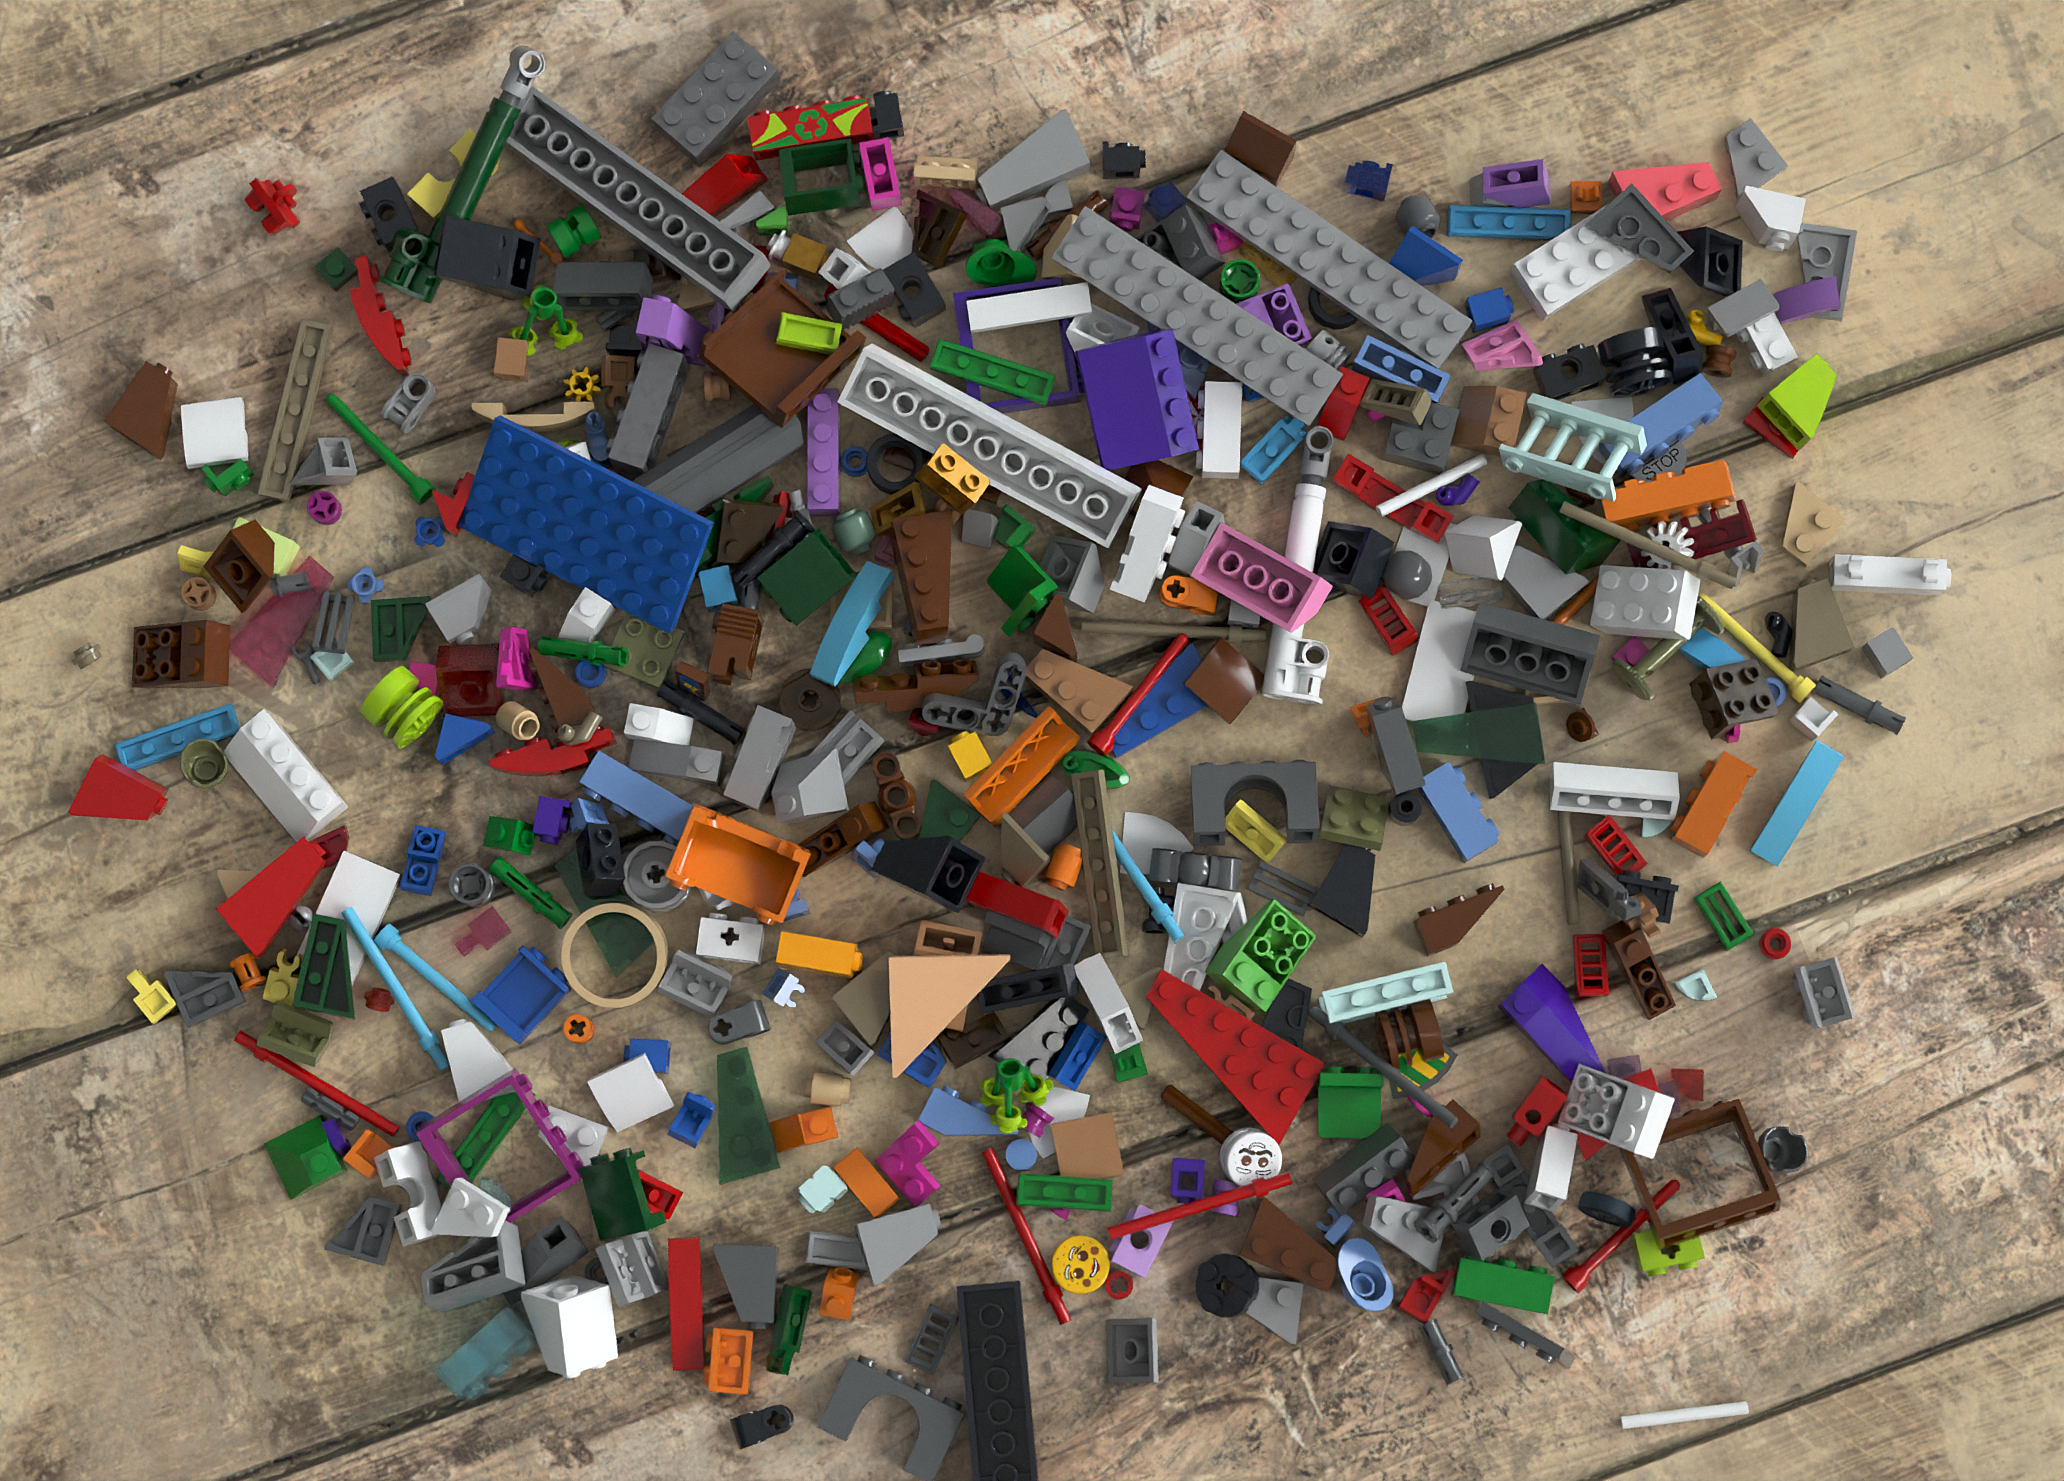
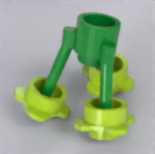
M537 285L530 298H525L523 301L524 308L528 310L524 326L511 328L508 332L511 339L527 340L529 343L527 356H533L536 352L534 343L538 341L537 335L531 329L534 317L537 316V319L544 321L555 315L557 321L549 329V335L554 338L556 349L563 350L583 340V334L577 330V322L571 319H564L562 306L557 304L556 293L544 285Z
M1008 1058L996 1063L995 1077L984 1079L980 1082L979 1088L982 1090V1097L979 1102L987 1107L991 1105L1000 1106L996 1110V1115L990 1117V1123L996 1125L999 1128V1132L1003 1134L1014 1133L1018 1128H1025L1027 1120L1021 1118V1110L1012 1105V1092L1021 1089V1092L1018 1093L1020 1102L1025 1103L1028 1101L1034 1103L1035 1106H1042L1046 1102L1048 1092L1053 1089L1054 1085L1050 1079L1044 1080L1040 1075H1031L1030 1067H1023L1019 1060Z

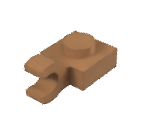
M1642 891L1631 896L1635 897L1642 905L1641 916L1629 918L1628 920L1621 918L1631 931L1641 927L1649 938L1660 933V929L1654 923L1656 917L1659 916L1654 904Z

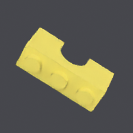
M471 129L449 150L453 159L460 164V168L476 136ZM500 159L498 160V162H497V164H496V166H495V168H494V170H493L492 175L497 171V169H498V167H499L498 163L500 162ZM427 173L407 195L412 203L435 223L455 178L448 182H441Z

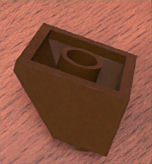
M1160 460L1131 465L1124 479L1142 488L1129 514L1136 517L1141 500L1149 485L1184 498L1193 476Z
M256 519L230 530L203 566L241 613L247 611L273 577L275 542Z

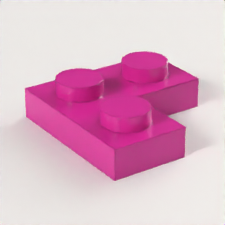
M920 1120L915 1122L875 1160L915 1208L921 1205L941 1186L921 1163L940 1143Z

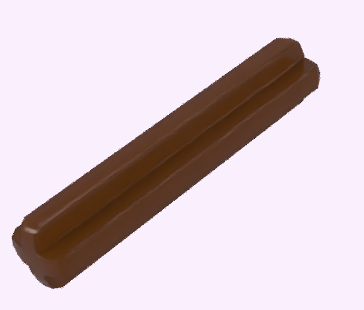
M1168 1085L1161 1093L1160 1097L1162 1100L1223 1145L1227 1137L1233 1133L1232 1130L1174 1086Z

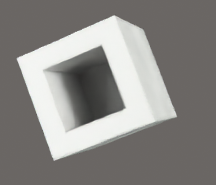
M836 248L818 273L837 289H840L871 273V271L853 256Z

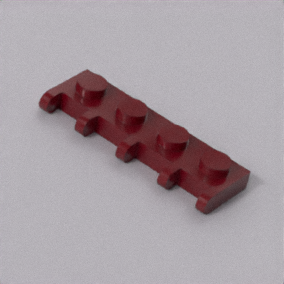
M1743 499L1736 501L1739 513L1721 518L1718 509L1715 507L1710 509L1712 521L1691 527L1687 516L1680 518L1682 528L1686 527L1688 529V532L1683 536L1684 539H1694V543L1687 546V548L1694 551L1691 558H1702L1757 540ZM1666 541L1665 543L1662 544V545H1664V546L1670 548V547H1669L1670 542ZM1626 542L1634 567L1658 568V563L1651 567L1647 565V562L1651 559L1650 555L1642 556V549Z

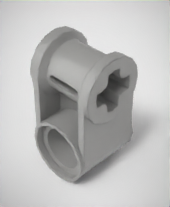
M420 373L409 375L396 393L386 402L381 410V417L391 419L401 427V431L404 434L409 433L434 400L436 395L434 385L426 376ZM419 383H425V392L420 396H414V387ZM397 411H400L405 417H402Z

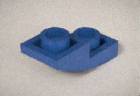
M415 825L407 851L408 860L400 884L401 890L432 896L446 836L445 831Z

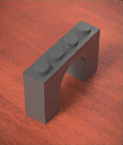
M1294 760L1290 763L1263 761L1257 764H1245L1244 762L1236 761L1224 765H1214L1209 762L1191 765L1194 846L1225 845V806L1235 794L1248 789L1267 791L1276 796L1282 803L1286 816L1287 843H1318L1320 827L1315 762Z
M862 1355L859 1356L858 1360L850 1358L817 1428L843 1441H847L861 1411L870 1400L885 1394L900 1396L914 1407L920 1422L919 1436L903 1470L924 1481H934L966 1414L960 1411L962 1405L947 1397L944 1398L943 1402L932 1397L934 1391L919 1383H916L913 1388L903 1383L905 1376L890 1369L885 1374L875 1369L876 1362Z

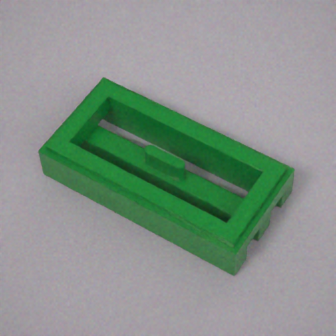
M1721 881L1693 898L1726 951L1754 935ZM1718 891L1744 934H1738L1714 896V892ZM1706 897L1732 936L1733 940L1731 942L1705 903L1704 899Z

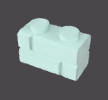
M823 1165L813 1174L814 1179L809 1178L799 1187V1192L802 1195L798 1200L812 1214L815 1211L825 1213L835 1204L834 1199L839 1200L849 1190L845 1182L832 1168Z

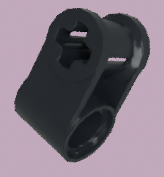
M775 1405L730 1419L741 1450L764 1442L770 1437L785 1433L792 1427L794 1416L791 1409L787 1406ZM774 1411L778 1415L784 1414L785 1420L781 1422L782 1428H779L778 1424L772 1425L771 1419L775 1417Z

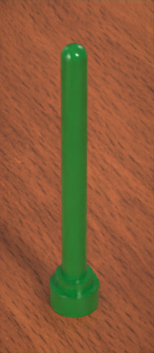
M333 393L327 395V404L408 485L409 496L418 505L425 503L433 495L432 490L436 491V487L428 479L417 478L337 395Z

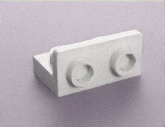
M1775 313L1736 333L1740 342L1746 343L1751 352L1749 359L1756 370L1760 369L1763 376L1796 361L1798 358Z

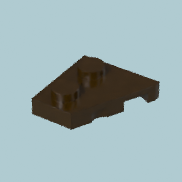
M918 189L916 199L920 201L919 217H914L915 237L912 241V253L915 252L918 258L940 269L968 214Z
M722 499L715 560L724 563H745L754 555L782 513V505Z

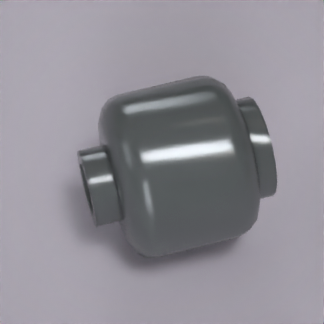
M1409 196L1405 198L1396 213V220L1405 236L1411 226L1430 238H1433L1438 232L1441 218L1431 200L1427 197Z

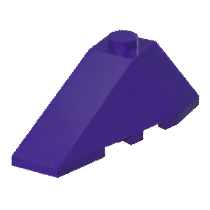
M1543 964L1532 972L1497 1006L1571 1084L1579 1064L1606 1073L1564 985Z

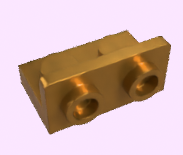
M941 444L933 456L914 475L915 479L960 515L964 514L977 502L990 483L987 477L946 444Z

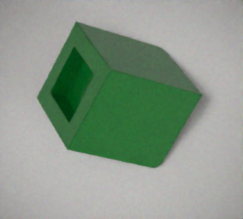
M1006 504L1002 508L1001 516L998 518L1000 522L994 539L1007 550L1014 545H1019L1022 548L1035 533V528Z

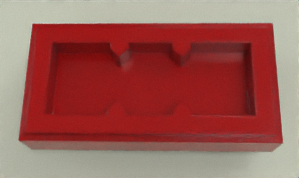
M1761 397L1743 421V424L1793 459L1798 450L1758 408L1757 405L1764 399Z

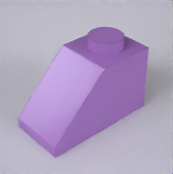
M1543 159L1483 167L1485 197L1519 208L1551 204L1550 177Z

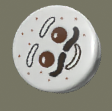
M1242 1128L1230 1134L1224 1141L1220 1150V1165L1224 1174L1235 1184L1242 1187L1251 1184V1180L1260 1177L1268 1179L1277 1176L1282 1165V1154L1276 1141L1263 1131L1256 1128Z

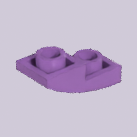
M1835 276L1797 285L1773 294L1779 303L1777 315L1780 324L1808 319L1811 314L1841 309Z

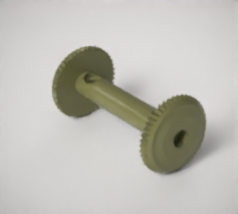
M1698 595L1691 637L1703 625L1717 635L1722 634L1724 631L1722 619ZM1663 638L1633 668L1623 660L1616 658L1613 661V670L1621 682L1633 694L1642 700H1652L1654 698L1653 691L1649 688L1645 679L1661 667L1688 640Z

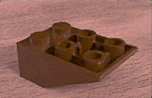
M209 620L134 627L132 688H213L228 686L230 625Z

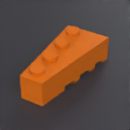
M1719 460L1684 468L1681 470L1682 475L1676 476L1675 472L1656 474L1651 478L1652 482L1646 483L1644 480L1637 481V479L1624 481V485L1620 489H1615L1616 499L1614 502L1601 499L1606 520L1636 533L1640 531L1639 527L1649 524L1652 527L1657 526L1660 521L1668 524L1670 523L1669 519L1681 516L1683 518L1687 516L1688 518H1693L1700 515V510L1715 507L1718 510L1730 507V502L1737 501L1729 467L1725 460Z

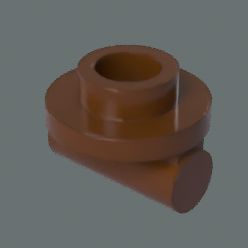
M1584 707L1569 715L1566 726L1569 735L1574 740L1585 742L1599 735L1593 719Z

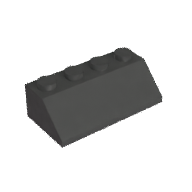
M1480 602L1460 671L1580 705L1600 635Z

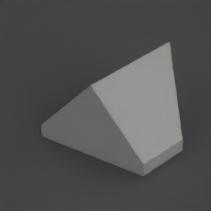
M318 438L317 444L289 485H350L356 477L357 469L349 439Z

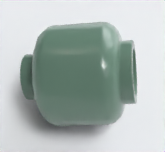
M854 507L834 517L836 522L832 525V532L842 551L848 552L853 550L855 555L872 548L870 542L877 535L867 511H858L857 507Z

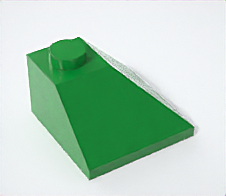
M321 1115L264 1143L291 1200L348 1171L341 1155L334 1150L321 1124L324 1122Z

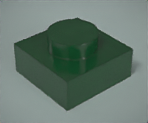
M336 248L315 265V268L335 292L358 274L357 269L339 248Z

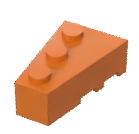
M1725 751L1715 758L1713 762L1708 760L1699 775L1704 778L1699 788L1693 787L1685 800L1689 807L1684 816L1678 814L1671 825L1670 830L1674 834L1670 840L1702 858L1708 855L1728 821L1727 818L1733 807L1742 797L1745 785L1750 777L1753 778L1757 769Z

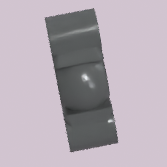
M1152 848L1149 880L1172 883L1180 881L1182 884L1208 885V887L1238 890L1242 859L1212 855L1211 857L1208 854L1184 852L1182 854V851Z

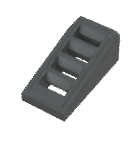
M930 1304L904 1362L933 1375L958 1322L959 1316ZM932 1316L948 1322L947 1329L931 1322ZM927 1327L943 1334L942 1340L926 1334ZM924 1339L939 1346L937 1351L935 1352L920 1345L921 1340ZM918 1350L933 1357L931 1364L915 1357L916 1351Z

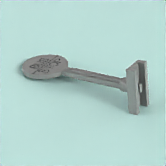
M1678 439L1668 445L1670 449L1664 455L1657 459L1651 456L1643 462L1645 464L1643 468L1631 475V477L1637 479V481L1644 480L1647 483L1652 482L1651 478L1656 474L1664 472H1675L1676 476L1682 475L1681 470L1685 468L1687 463L1686 449L1683 443ZM1708 509L1700 510V515L1696 516L1702 524L1712 521ZM1756 540L1745 548L1741 545L1724 552L1730 560L1728 574L1737 578L1734 587L1740 583L1743 569L1747 570L1750 568L1754 573L1759 570L1763 549Z

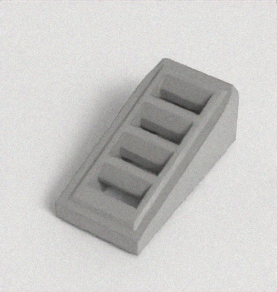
M757 191L720 222L733 232L738 233L756 225V221L774 211L775 208L761 191Z

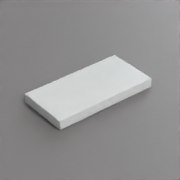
M1430 599L1402 704L1406 721L1459 735L1469 698L1466 682L1473 681L1474 675L1461 672L1460 669L1477 611Z
M343 851L315 914L345 920L341 913L352 907L371 938L374 939L402 875ZM346 922L353 986L367 954ZM310 926L297 955L300 953L304 957Z

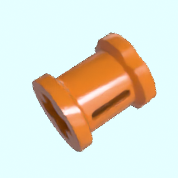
M252 952L239 956L229 962L230 968L235 969L241 986L239 988L241 992L252 990L267 982L266 976L261 975L254 960L256 956ZM245 967L248 968L251 977L248 976Z
M574 1014L565 1020L563 1031L570 1041L585 1044L593 1038L595 1027L589 1018L581 1014ZM576 1022L581 1025L586 1024L583 1028L585 1033L583 1036L572 1034L576 1030L574 1026Z

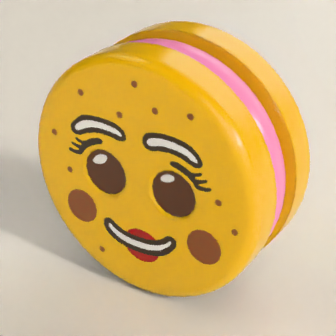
M1076 1235L1065 1239L1057 1246L1052 1256L1051 1269L1056 1282L1063 1289L1074 1294H1088L1097 1290L1105 1282L1110 1269V1261L1107 1251L1100 1242L1089 1236Z

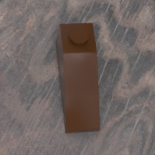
M1453 1099L1446 1106L1442 1105L1458 1118V1122L1453 1128H1449L1433 1114L1431 1115L1407 1178L1408 1194L1411 1197H1414L1480 1138V1123Z

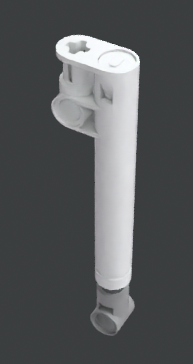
M1322 426L1312 428L1307 433L1299 474L1303 477L1301 484L1296 485L1295 500L1293 501L1284 555L1285 558L1312 573L1324 508L1323 502L1326 496V488L1322 487V481L1327 479L1333 445L1331 431ZM1322 437L1326 440L1327 446L1323 449H1316L1311 445L1310 441L1312 438ZM1273 623L1261 695L1272 699L1307 705H1322L1323 699L1319 698L1321 681L1326 676L1329 659L1327 646L1316 640L1302 638L1304 624L1290 633ZM1308 651H1319L1323 656V660L1318 664L1310 663L1306 658ZM1309 681H1311L1310 693H1308Z

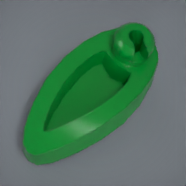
M881 631L868 633L869 640L838 684L852 683V678L870 675L881 666L892 648V641L889 635Z
M1072 751L1067 753L1061 762L1064 773L1070 778L1071 774L1104 770L1107 789L1121 788L1130 781L1127 770L1118 762L1094 751Z

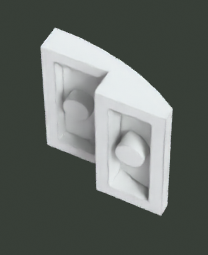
M242 397L181 405L183 443L188 469L202 467L205 464L213 466L235 463L240 459L249 461L248 435L245 430V410Z
M645 1053L595 1075L587 1081L597 1102L616 1132L674 1106L661 1078H657Z

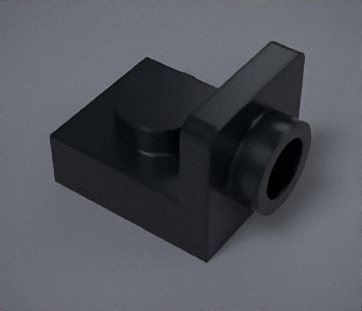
M516 555L512 556L499 576L502 580L530 597H533L535 592L540 593L549 579L546 576L548 572L545 571L543 565L535 566Z

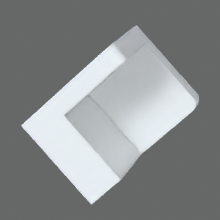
M1810 697L1789 722L1812 742L1835 719L1838 713L1834 710L1829 713Z

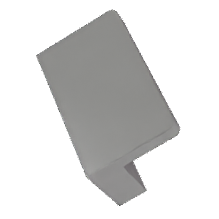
M1759 279L1708 307V324L1714 332L1721 329L1726 337H1730L1779 310V303L1763 281Z

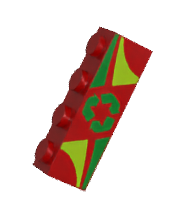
M858 95L845 97L841 102L831 103V101L823 100L814 103L811 107L801 108V106L794 105L784 108L782 112L771 113V111L764 110L754 113L752 117H747L755 161L779 157V149L850 138L852 144L874 140L867 97L861 98Z

